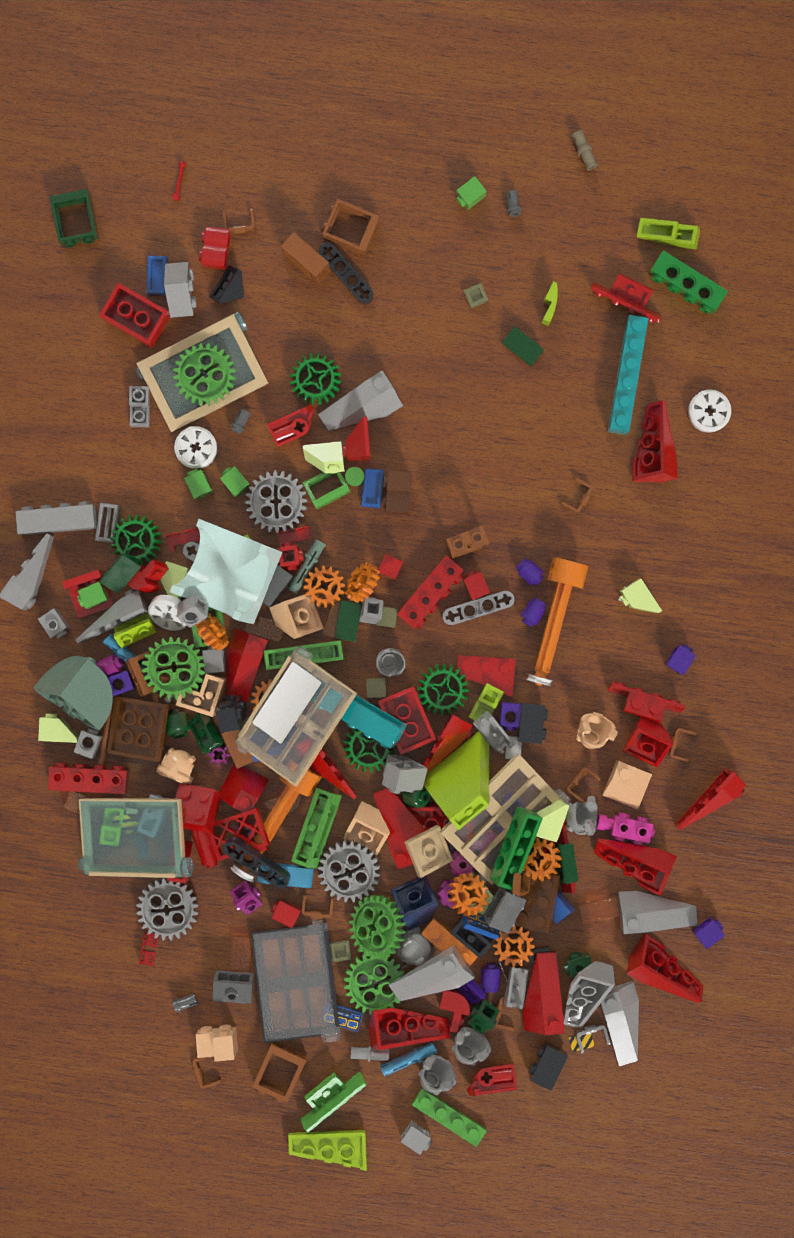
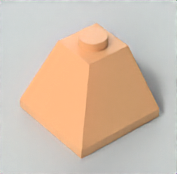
M302 595L270 607L275 625L294 639L324 629L315 603H310L312 597Z
M616 760L602 795L638 810L652 774Z
M362 801L343 839L350 843L353 839L355 845H358L361 841L362 848L368 845L367 851H374V855L377 856L390 831L380 811Z

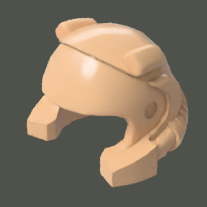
M596 712L588 713L580 719L577 740L578 742L581 741L587 748L596 749L603 747L608 739L613 741L617 736L618 731L615 730V725L604 717L603 714Z
M172 747L168 750V754L164 756L161 765H158L156 772L159 773L158 775L182 784L191 785L194 777L190 775L196 758L186 751L174 750Z

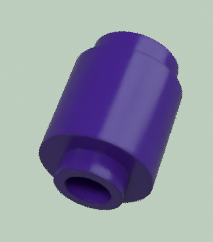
M525 558L516 567L518 574L531 586L533 584L538 585L544 578L542 575L544 571L531 559Z
M534 597L532 601L528 602L520 615L523 618L522 622L529 627H532V625L537 626L546 611L547 605Z
M485 963V966L481 967V986L484 992H498V987H500V967L496 963Z

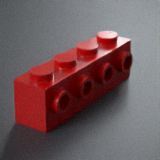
M445 556L397 615L413 629L416 627L420 629L427 621L424 618L427 613L430 612L432 614L439 606L437 604L438 600L441 597L445 599L451 592L449 587L453 583L457 585L464 577L461 574L464 570L448 556Z
M56 762L55 765L49 767L48 790L126 794L129 791L130 769H124L125 766L113 765V769L99 764H94V768L86 767V764L83 763L67 766V763Z

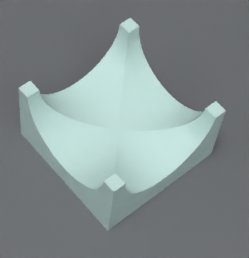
M199 519L196 527L200 531V544L196 558L185 578L178 584L172 585L170 592L185 598L196 593L209 604V607L228 614L238 621L254 624L282 552Z

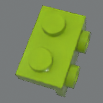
M145 613L114 627L115 633L113 635L119 646L123 648L156 633L149 614Z

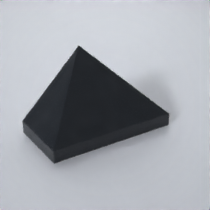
M229 265L209 298L219 303L244 298L242 271Z

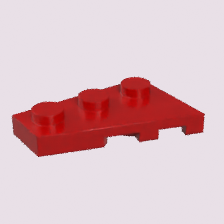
M458 655L457 669H460V672L457 675L461 676L464 674L465 678L484 686L488 683L503 691V694L513 697L515 659Z

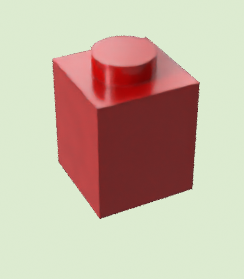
M385 554L379 568L380 574L396 580L403 561Z
M474 570L465 574L466 578L463 579V582L472 601L490 593L481 572L477 573Z
M281 898L280 902L275 901L271 912L274 913L272 919L293 928L302 908Z

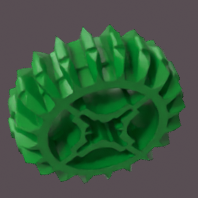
M310 353L309 360L304 355L302 356L303 363L299 360L296 361L299 368L292 367L296 374H290V378L295 379L290 381V385H297L292 391L293 393L300 391L297 394V398L300 399L304 395V403L310 398L311 405H314L315 399L321 405L322 398L329 402L328 395L332 398L335 397L332 390L339 391L335 384H341V380L336 379L341 377V373H334L339 367L338 365L331 367L334 364V360L331 359L327 363V355L320 359V353H317L316 358ZM312 365H322L327 370L316 371ZM307 368L309 376L300 384V376L303 370ZM311 371L317 377L320 376L318 378L320 387L317 383L311 382L313 380ZM331 374V383L325 390L322 382ZM315 387L320 393L312 394L305 391L304 388Z
M138 514L135 515V520H133L131 515H128V522L122 518V526L118 523L115 524L119 528L118 531H111L113 534H116V537H110L111 541L116 542L110 545L111 548H117L113 554L119 555L123 553L129 555L134 549L141 548L145 553L133 557H136L141 565H144V559L150 563V555L154 558L157 557L153 551L161 550V548L156 547V543L162 544V540H156V537L162 536L160 532L155 533L159 527L157 525L151 527L154 521L149 520L147 522L146 516H143L140 521V515ZM133 525L144 526L136 533L127 530V528ZM147 531H149L151 536L149 547L144 541ZM123 534L128 539V543L125 546V550L123 549L121 542ZM131 536L140 537L138 540H140L139 543L142 545L133 544L132 542L134 541H132L133 538Z
M443 663L442 669L439 670V666L436 664V671L433 672L429 667L428 671L431 674L429 676L426 673L422 674L426 678L425 681L419 679V683L424 685L423 687H417V690H423V693L419 694L418 697H425L421 704L424 705L428 702L427 710L434 707L433 714H436L437 710L441 709L440 715H444V710L447 709L450 715L452 714L450 708L453 707L457 712L458 708L456 705L458 703L460 706H464V703L460 701L461 698L468 699L467 696L463 695V692H469V689H463V686L467 685L468 681H461L465 677L464 674L458 677L457 674L460 672V669L452 672L453 665H450L449 670H446V664ZM446 673L441 683L430 682L431 678L435 675ZM451 676L457 680L459 692L449 687ZM447 680L446 688H448V690L453 693L444 692L441 698L439 699L440 691H438V688L433 686L435 685L437 687H442L443 684H445V681ZM427 687L437 691L435 703L428 697ZM445 696L457 697L452 703L441 705Z
M351 728L354 734L347 733L346 736L351 739L344 740V743L349 744V747L343 748V751H350L349 754L345 755V758H353L349 764L352 765L356 762V770L362 765V772L366 771V767H370L369 771L373 773V766H376V769L380 771L379 764L381 763L385 767L386 762L384 760L387 759L388 753L394 754L395 751L385 748V752L381 756L376 749L379 741H376L372 747L373 751L362 753L366 747L365 742L373 743L375 739H367L361 734L362 731ZM357 737L362 744V749L355 755L353 743ZM366 754H370L374 758H376L377 761L364 762L360 760V758Z

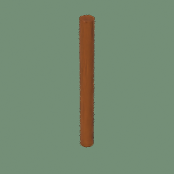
M113 696L112 708L104 725L97 763L99 765H105L115 696Z

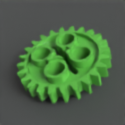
M200 343L199 349L192 345L193 351L191 352L185 349L187 355L180 354L179 356L182 361L175 362L179 368L173 369L175 373H178L173 379L179 381L175 386L176 388L182 387L179 393L181 395L186 393L184 397L186 400L192 397V404L199 400L200 406L203 405L204 401L210 406V401L212 400L215 404H218L217 398L224 401L223 394L230 395L227 389L234 388L230 381H236V378L231 376V374L236 373V370L230 369L234 366L233 361L228 362L231 358L230 355L224 356V349L218 352L217 345L211 349L210 343L207 344L206 348ZM206 357L212 359L209 365H203L202 360ZM219 364L217 368L212 369L214 365ZM189 369L196 370V374L193 377L187 376L186 373ZM203 371L208 374L207 378L202 377L201 373ZM217 372L223 374V378L219 381L213 379ZM201 384L208 385L205 392L198 391V387Z
M170 637L167 643L162 638V645L155 642L154 646L156 649L149 647L148 650L151 655L145 654L144 657L148 661L142 662V665L147 667L141 671L147 674L143 680L150 681L147 687H154L153 694L160 691V698L167 694V700L170 699L171 695H174L175 700H177L179 694L184 699L186 697L185 692L192 695L193 691L191 688L198 689L199 687L196 682L202 683L203 680L199 676L205 674L204 671L200 670L205 667V664L200 663L204 657H197L200 650L193 651L194 644L187 646V639L180 643V637L177 638L176 642H173L172 637ZM185 654L187 661H178L177 655ZM164 655L168 658V662L160 664L157 658ZM171 664H174L176 668L187 665L191 666L190 669L178 668L175 673L172 672V669H167L171 667ZM157 668L167 669L162 671H156ZM187 673L189 680L186 682L181 681L179 674ZM163 674L168 675L170 681L162 683L159 677Z
M384 895L364 897V901H359V906H354L356 913H351L354 920L349 921L353 925V928H350L349 931L354 932V935L350 938L356 939L354 946H360L358 952H364V956H370V959L390 957V954L396 953L395 948L401 947L398 941H404L400 936L406 932L401 929V926L406 925V923L400 920L404 915L398 914L401 908H394L396 902H390L389 897L384 898Z
M363 953L362 960L356 957L357 964L350 963L352 970H346V973L350 976L344 977V981L349 982L344 985V989H350L346 996H352L350 1003L357 1002L356 1009L362 1006V1013L369 1009L371 1015L372 1010L385 1009L388 1006L394 1008L393 1002L400 1003L393 991L385 992L382 989L385 984L392 983L404 973V970H398L400 963L393 964L394 957L388 960V957L370 959V957L364 956ZM378 966H382L386 971L383 974H377L375 969ZM359 974H366L368 979L364 982L359 981L357 978ZM386 976H391L390 979L382 980V979H384ZM373 979H375V981L378 982V986L375 987V985L372 984ZM367 986L363 990H359L360 987ZM371 991L375 994V997L367 999L365 993Z

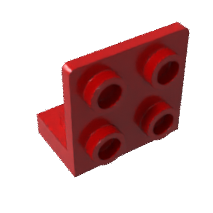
M98 569L62 582L64 589L69 591L78 618L109 609L114 605L109 588L105 585L104 587L110 598L109 601L93 608L85 609L84 606L80 605L77 598L79 590L99 582L104 575L103 570Z

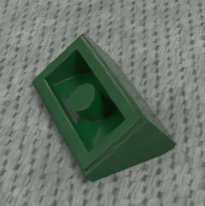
M515 326L502 342L505 347L531 367L544 351L542 347Z
M122 553L99 582L112 591L120 593L139 571L141 565L136 557Z
M340 601L334 638L352 642L356 641L362 604Z
M198 712L190 721V729L203 754L209 753L224 743L211 716Z
M572 843L555 844L553 849L558 848L560 852L556 855L562 858V860L557 861L561 867L555 868L556 875H560L559 883L569 884L577 882L578 874L574 845Z

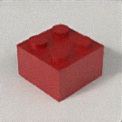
M179 783L175 799L182 800L183 829L212 833L222 798L216 789ZM171 810L169 820L173 824V812Z

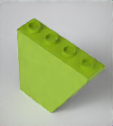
M479 731L428 772L424 781V787L458 830L489 806V743Z

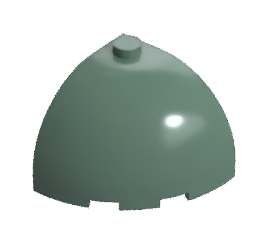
M72 656L60 661L49 669L33 687L36 692L50 703L64 707L62 709L63 712L74 719L78 718L84 721L85 725L100 730L104 725L112 708L113 694L110 682L104 672L96 666L97 662L89 656L87 658Z

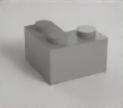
M188 262L165 264L164 287L171 318L194 316V308H197L196 296H192L191 292L194 291L193 269L189 268Z
M388 754L382 785L389 788L390 792L399 794L401 791L414 792V790H422L428 768L403 754Z

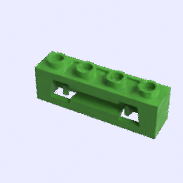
M342 640L264 651L266 670L281 668L288 656L292 657L295 650L314 663L344 660Z
M322 788L315 789L291 860L292 862L307 868H318L342 795Z

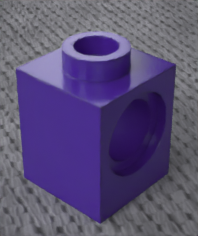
M685 644L683 646L676 645L665 665L680 675H684L696 655L692 653L693 649Z
M129 670L108 677L113 696L136 688ZM118 678L124 683L122 689H117L115 686V681Z
M501 702L499 725L503 726L504 730L515 731V727H520L522 704ZM509 711L515 713V719L512 722L505 720V714Z
M711 917L692 930L706 949L725 936L722 932L724 929L718 919L714 921Z

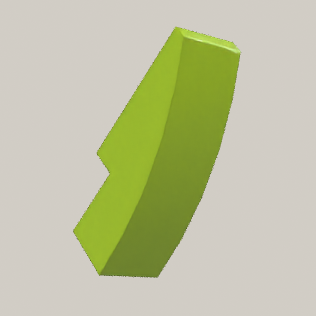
M640 218L637 238L670 246L697 249L700 229L698 226L683 225L676 221Z

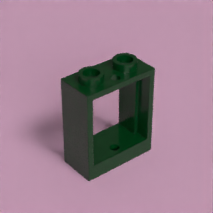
M88 189L49 196L58 242L62 246L70 248L76 246V243L90 244L94 243L96 239H100L92 198ZM86 203L92 232L65 237L60 208Z

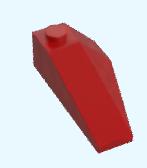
M310 736L293 747L295 750L293 754L299 762L302 761L315 741ZM322 747L310 768L355 799L357 794Z
M556 951L537 953L525 1004L522 1009L524 1030L542 1035L564 1034Z

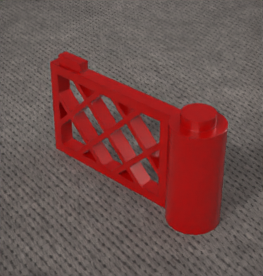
M258 808L215 821L214 826L218 825L224 828L221 836L215 834L214 828L212 833L190 830L201 864L206 866L207 869L218 865L217 861L230 858L226 854L223 855L220 848L221 844L226 842L224 837L227 831L236 835V838L245 840L249 846L250 844L253 845L251 847L258 852L268 850L267 846L270 845ZM250 814L255 816L256 823L254 826L246 822ZM232 820L241 823L238 831L229 827ZM244 826L252 830L249 838L241 834ZM255 832L262 836L263 843L258 844L252 840Z

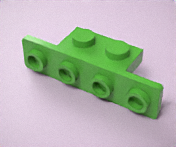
M333 1072L304 1096L305 1100L314 1109L301 1118L304 1130L308 1133L317 1127L325 1118L345 1104L357 1092L361 1091L367 1085L363 1074L358 1072L345 1083Z

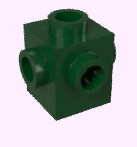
M573 952L569 954V957L565 958L566 964L563 965L566 976L570 975L571 979L574 980L577 974L592 964L588 952L581 954L580 952Z
M484 999L478 1006L474 1005L471 1008L467 1024L472 1026L474 1030L484 1034L488 1029L492 1030L494 1028L500 1010Z

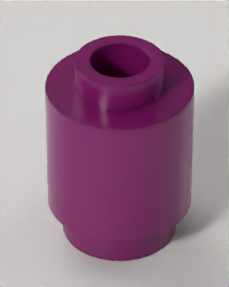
M113 654L98 661L96 666L108 678L122 672L124 664L119 656L116 657Z

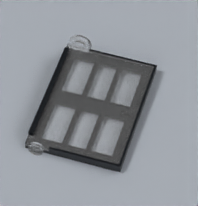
M323 919L313 920L311 925L251 932L264 1043L321 1036L322 1042L341 1040L328 923H323Z

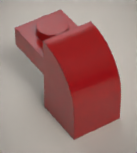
M152 559L147 566L141 565V568L128 582V585L132 589L154 593L161 588L158 581L169 568L166 563Z
M451 989L441 993L439 1009L452 1012L449 1030L457 1033L458 1027L462 1028L464 1016L461 1015H470L468 1000L458 989Z

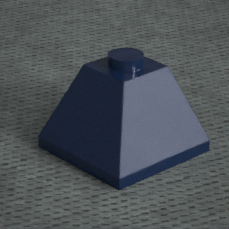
M427 875L422 878L417 877L391 889L397 907L401 908L399 911L400 915H404L402 920L406 923L409 931L427 923L439 905Z

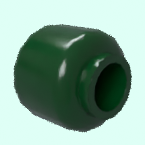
M180 709L170 710L166 724L167 735L172 736L173 739L187 736V732L190 731L188 714L181 712Z
M423 784L422 790H414V792L402 791V798L408 806L423 808L430 800V793Z

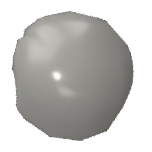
M387 648L380 651L377 655L376 667L381 674L387 677L401 675L405 669V658L399 650Z

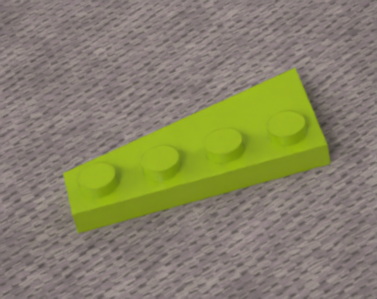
M365 1130L288 1134L289 1155L319 1159L327 1163L333 1162L351 1168L352 1166L367 1171Z

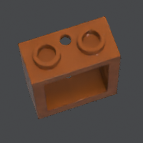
M337 199L336 203H332L330 206L328 222L324 221L322 225L323 239L366 256L380 223V216ZM340 210L369 222L359 246L331 234Z
M293 232L291 235L288 234L281 242L283 256L315 284L319 285L330 272L329 262L296 233Z
M483 525L445 540L451 560L487 547L490 544Z
M149 651L126 661L140 697L152 693L154 689L153 686L147 687L148 684L143 680L144 675L138 664V661L145 659V654L151 655ZM180 673L179 679L183 680L186 678V673Z
M271 1042L252 1087L259 1094H268L273 1096L272 1098L277 1102L283 1103L284 1101L288 1103L307 1060V1055L281 1043ZM272 1054L298 1065L286 1093L260 1082Z

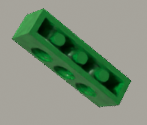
M664 250L648 273L654 282L663 283L670 292L674 294L679 293L684 296L683 299L690 304L695 303L706 314H713L728 293L726 289ZM666 271H673L675 278L668 277ZM683 281H689L691 283V288H685L683 286ZM699 291H705L707 298H701Z
M518 806L515 810L489 877L497 886L513 890L514 874H521L543 820L534 811Z

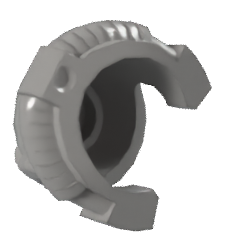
M588 796L587 802L569 804L565 817L567 822L565 827L570 832L574 831L576 834H587L588 836H592L596 832L598 805L595 802L594 796Z
M420 926L410 931L407 929L405 933L400 935L404 941H398L401 947L397 948V954L402 961L410 965L418 966L423 964L427 959L430 960L436 952V949L430 946L428 939L419 934L421 931Z
M463 1027L455 1036V1044L452 1046V1051H454L457 1060L461 1063L475 1066L477 1061L482 1062L489 1056L488 1053L491 1052V1047L485 1034L471 1027Z
M431 1055L423 1062V1069L418 1072L422 1087L434 1095H438L441 1091L450 1090L457 1082L453 1069L454 1066L449 1060H445L441 1056Z

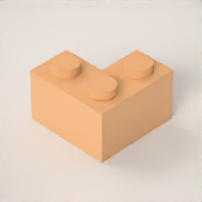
M210 673L206 674L201 691L191 688L193 691L192 695L185 692L186 697L184 699L179 694L176 705L211 717L215 716V710L219 705L227 679Z
M222 1025L216 1029H212L211 1026L201 1027L196 1033L197 1057H214L215 1061L234 1060L238 1051L236 1027H231V1025Z

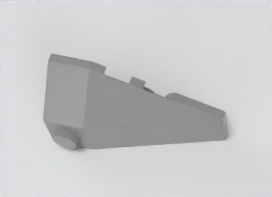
M381 371L318 415L327 430L331 431L357 424L363 417H367L368 421L387 417L403 407L384 372Z
M47 533L33 550L31 554L33 556L32 559L23 562L20 574L11 577L1 591L0 598L22 610L33 607L53 543V535Z
M132 589L125 592L124 597L120 598L76 639L77 643L87 641L118 625L148 613V605L142 591Z
M637 890L618 892L620 929L623 934L645 933L697 925L695 905Z
M453 945L389 984V987L398 1000L403 1001L459 988L473 980L475 976Z
M595 961L577 974L570 984L563 1018L565 1025L581 1029L615 986L612 965Z
M631 981L614 986L600 1003L619 1066L638 1061L639 998L634 982Z

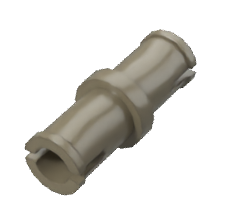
M583 130L573 133L571 137L578 149V156L582 157L586 170L589 171L596 168L598 163L593 156L592 146L588 145Z

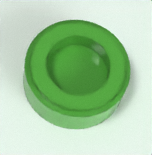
M358 467L349 468L345 474L346 482L354 487L361 485L364 481L363 471Z

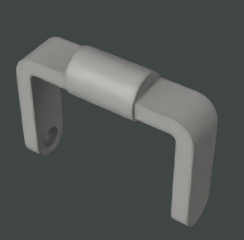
M603 1024L590 1025L576 1032L581 1054L584 1053L580 1039L581 1035H588L603 1029L606 1043L611 1045L607 1029Z

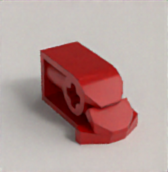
M311 404L267 423L277 447L307 434L315 411ZM297 421L305 425L300 432L298 429H294Z
M514 1063L482 1067L472 1078L473 1082L467 1087L469 1096L518 1090ZM484 1072L492 1075V1078H489V1082L481 1079L484 1076Z

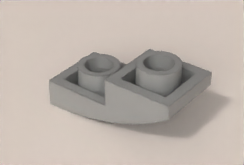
M130 386V427H150L149 387Z

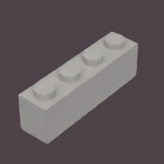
M90 501L78 502L79 506H71V503L59 504L60 507L52 508V505H41L40 509L34 510L33 507H21V511H16L17 534L32 535L97 529L96 506L90 504Z

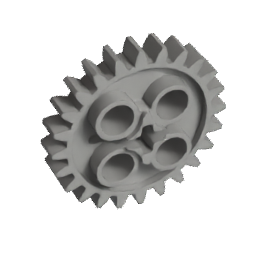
M274 470L273 476L269 472H266V478L259 475L261 481L253 480L256 486H249L248 488L252 493L246 494L250 500L246 501L245 504L251 506L246 511L253 512L249 518H257L254 524L262 523V530L268 526V532L270 533L273 528H275L276 533L279 532L280 528L287 531L286 526L288 525L293 529V522L300 523L297 519L298 516L304 517L301 510H307L305 506H302L303 503L308 502L307 499H302L306 495V492H300L303 485H296L298 483L297 478L291 481L292 474H289L286 478L284 471L281 472L280 476H278L276 470ZM275 485L278 486L277 495L281 503H278V519L275 518V505L272 503L275 500ZM289 487L291 489L288 497L281 496L282 488ZM264 488H270L272 491L271 495L267 498L261 494ZM265 507L272 508V514L269 517H264L262 514V510ZM283 507H291L292 511L289 516L282 515L281 510Z
M345 839L342 846L339 842H336V848L330 846V852H324L326 858L320 859V862L324 864L318 867L319 870L323 871L319 873L318 877L324 878L320 884H327L325 891L331 890V897L337 894L338 901L341 897H344V901L347 902L348 897H351L352 902H355L357 896L362 900L363 893L369 896V890H375L373 884H378L379 882L375 878L380 877V872L376 871L380 869V865L375 864L378 861V857L372 858L374 851L367 852L368 845L362 848L361 841L358 845H355L353 839L350 844ZM356 855L359 861L352 862L349 856ZM338 862L342 868L334 869L332 863ZM360 864H365L364 867H358ZM348 868L349 870H354L352 874H350V872L345 873L346 869ZM363 872L367 875V878L359 879L357 874ZM347 880L349 886L343 887L339 881Z
M163 878L162 883L156 879L155 886L150 883L148 885L150 891L145 888L142 892L145 896H139L142 902L136 906L141 908V910L137 911L136 914L142 915L138 922H145L142 929L148 927V935L155 932V939L160 934L162 935V941L165 940L166 936H169L170 941H172L174 935L178 939L181 937V932L186 935L188 933L186 927L189 929L194 927L191 922L197 921L193 915L199 914V911L194 909L199 906V903H194L197 896H191L193 889H186L188 883L181 886L180 882H167V879ZM172 894H178L181 897V901L178 903L174 902ZM153 897H160L162 904L156 905L153 902ZM166 905H168L169 908H174L181 905L185 906L184 909H172L169 913L167 910L151 912V909H163ZM174 914H182L183 921H176ZM155 916H162L164 923L158 924L155 921Z

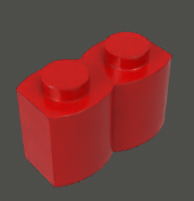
M206 226V231L202 232L201 242L204 243L203 250L199 251V262H201L204 268L226 270L231 239L229 229Z

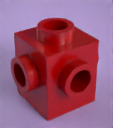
M294 543L282 544V547L278 548V551L282 552L278 562L280 567L285 568L286 571L297 570V566L301 565L300 561H304L302 549L299 550L298 546L294 545ZM288 554H292L294 556L292 561L287 560L286 557Z

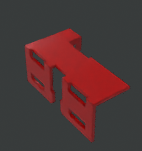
M309 526L294 529L296 532L287 530L276 533L280 547L285 543L311 539Z
M198 528L184 530L182 532H185V534L181 535L179 532L164 535L167 537L170 552L176 551L175 546L200 541Z
M145 932L138 966L140 964L154 965L156 952L144 951V945L157 948L159 936L156 938L155 943H153L155 933L148 935V932ZM150 955L153 956L151 963L149 962Z

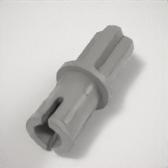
M371 1046L369 1048L351 1047V1059H366L368 1062L370 1060L387 1061L389 1059V1049L375 1050Z

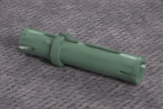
M315 539L309 552L305 553V559L287 587L288 590L298 594L314 564L318 563L319 560L317 559L326 544Z

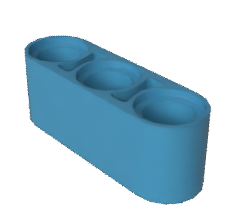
M276 863L290 873L291 878L288 886L312 888L314 868ZM266 865L260 866L263 871L270 870ZM257 875V882L270 884Z

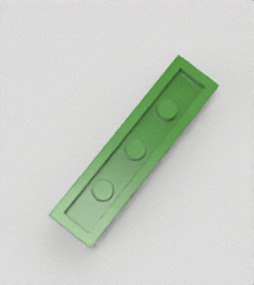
M423 1087L412 1102V1106L475 1147L478 1146L487 1132L485 1127L436 1095L426 1091Z

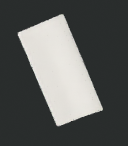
M292 662L254 719L253 724L281 744L321 685V682Z

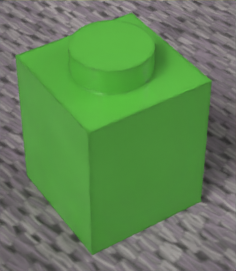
M474 176L457 189L456 201L461 207L465 206L469 210L486 197L487 191Z
M235 466L233 468L228 467L221 473L223 476L220 479L236 498L251 486Z
M194 469L187 473L188 476L184 479L195 500L213 493L204 471Z
M100 582L78 591V601L85 609L93 608L110 600L104 585Z

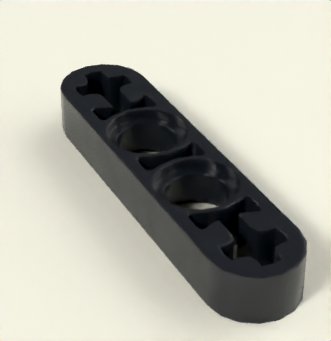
M323 243L319 248V254L326 261H332L331 264L329 263L331 271L359 303L363 305L371 303L374 296L370 286L332 243ZM325 248L327 250L332 249L331 254L335 258L333 261L329 255H323ZM341 261L346 265L343 271L335 269L334 266L337 262ZM350 276H355L358 279V283L350 286L347 283V279ZM363 284L364 286H361V289L365 293L369 292V299H361V292L359 290H357V292H354V290L358 289L360 285Z
M230 837L226 840L223 847L226 855L279 889L288 886L291 875L287 870L236 837ZM249 854L254 860L249 861L245 859L244 855ZM266 865L270 870L263 871L260 866Z

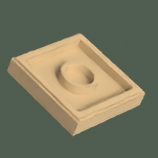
M439 825L404 842L417 875L420 878L453 861L445 838L439 832L441 830Z

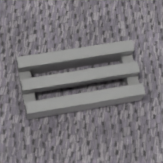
M100 503L95 541L115 543V541H111L108 538L112 508H115L112 530L117 531L115 524L118 523L120 505ZM105 507H107L108 509L105 523L104 538H102L101 530ZM111 532V537H116V534Z

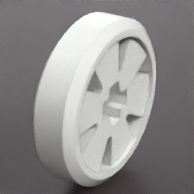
M716 390L699 392L692 398L688 406L690 422L696 429L702 432L710 433L720 430L728 423L731 416L729 400L724 394ZM708 406H710L711 410H714L711 416L705 412Z
M199 426L188 427L176 438L175 454L178 460L186 467L201 469L207 467L215 459L217 442L207 429ZM197 443H199V447H201V450H196L195 453H193V449L191 448L192 444L196 445Z
M159 595L152 599L148 607V614L155 624L171 631L182 630L187 626L177 618L180 599L170 595Z

